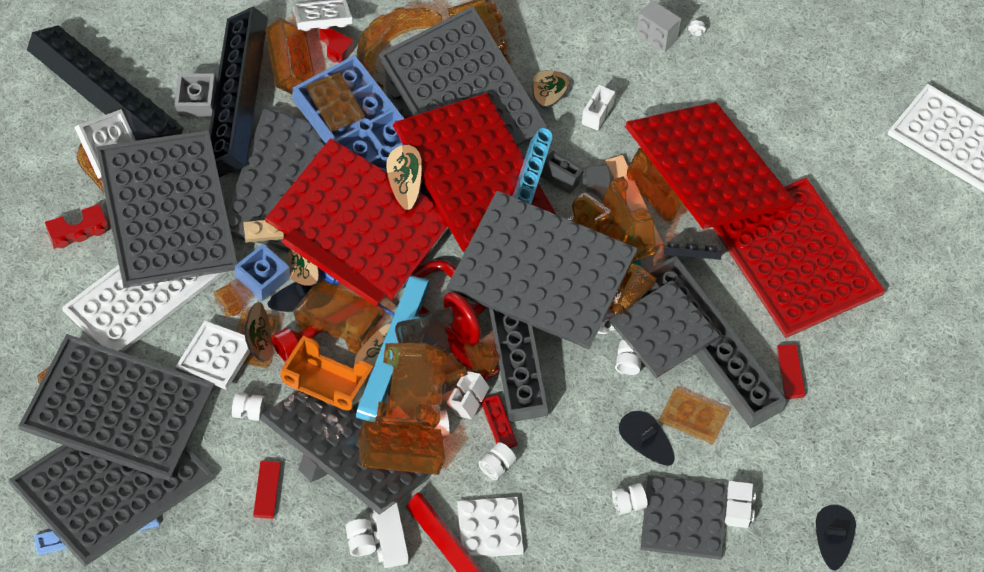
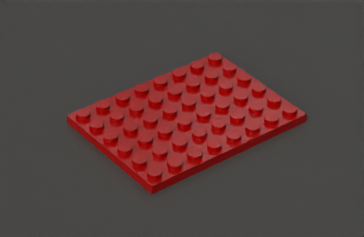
M488 93L395 121L392 125L403 145L413 146L420 152L423 163L422 180L462 252L466 251L496 191L513 196L525 159ZM538 183L531 205L557 215Z
M717 102L626 122L625 128L702 229L790 208L796 202Z
M331 138L265 218V222L286 235L294 228L363 275L374 286L385 292L386 297L392 301L408 282L410 275L415 273L449 228L435 201L420 193L412 210H405L393 193L387 172Z
M807 177L785 186L786 190L796 201L793 207L712 227L785 338L883 296L885 293L881 284Z

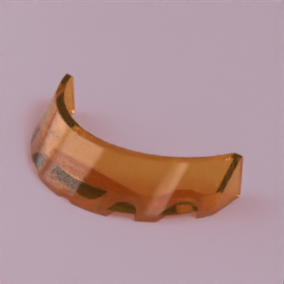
M419 6V8L409 9L401 7L394 9V12L378 16L361 34L357 48L358 60L375 80L374 69L378 54L390 41L412 30L430 28L442 22V15L428 7ZM375 80V82L379 85V87H380V88L382 89V91H383V84H381V83H379V82H377V81Z

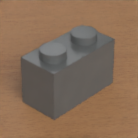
M552 151L546 157L540 177L571 194L579 185L584 168Z

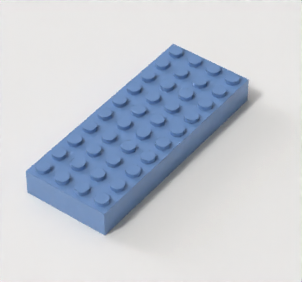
M355 55L293 87L292 100L325 143L331 138L387 172L386 165L390 153L395 148L403 145L392 125L395 121L404 118ZM422 180L420 193L433 200Z

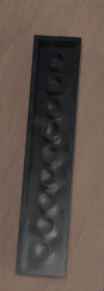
M254 6L227 18L209 129L219 177L241 169L247 163L268 17Z
M57 25L32 32L27 51L105 115L122 109L136 141L182 134L184 127L177 120L165 113L163 109L154 104L151 99L143 95L137 88L127 82L125 78L116 73L113 68L105 64L99 57L95 56L62 27Z

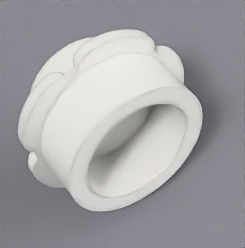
M695 20L691 22L688 30L692 35L701 36L705 33L706 28L702 21Z

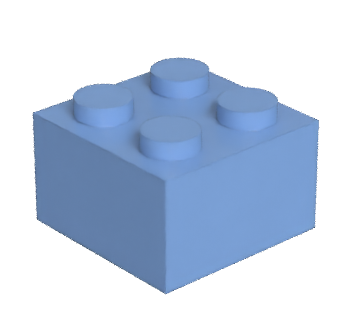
M264 244L260 245L235 266V278L260 301H264L290 279V267Z

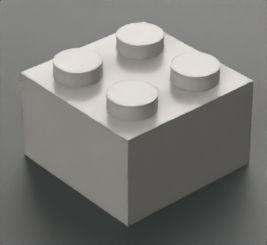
M651 0L639 12L636 34L641 40L651 43L655 49L666 52L678 40L681 18Z
M178 74L174 106L179 116H212L217 85L215 74Z

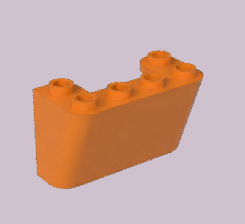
M303 336L282 367L281 379L286 385L340 409L351 410L363 396L374 366L366 361H358L354 365V369H352L349 365H343L330 357L320 355L319 343L315 339Z

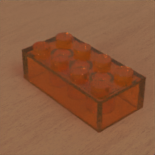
M279 18L265 29L275 85L277 88L292 95L293 87L315 75L306 31L298 30L296 25Z
M363 421L358 435L361 467L440 474L445 461L441 429Z

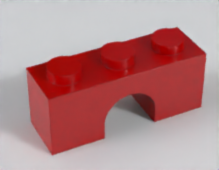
M97 204L82 209L83 220L77 225L67 224L63 216L46 221V230L53 248H65L68 244L83 242L88 237L94 235L101 236L108 231L107 221L100 205Z

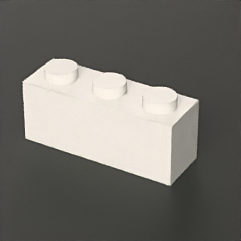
M397 503L380 515L373 510V513L369 515L371 525L376 527V532H373L375 544L379 543L380 550H377L378 561L383 562L384 568L408 564V553Z

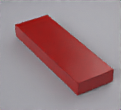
M777 345L776 349L785 399L804 398L805 391L797 345Z
M499 394L486 397L482 402L480 401L495 443H503L509 448L518 446Z
M260 461L253 517L274 519L281 462Z

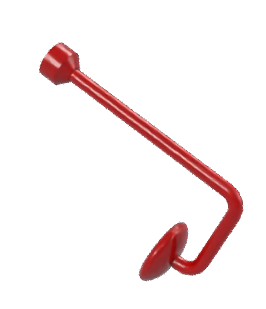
M433 260L418 267L412 276L424 278L433 272L441 271L452 278L456 267L448 261ZM455 292L447 293L443 299V307L449 324L454 332L467 344H477L481 337V325L478 316L484 312L487 306L477 302L472 306L463 296ZM361 298L300 332L285 328L271 336L273 347L280 358L286 363L303 336L313 338L367 309L372 304Z

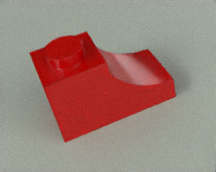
M331 28L319 29L320 40L327 45V57L332 62L340 63L346 60L354 51L353 39Z

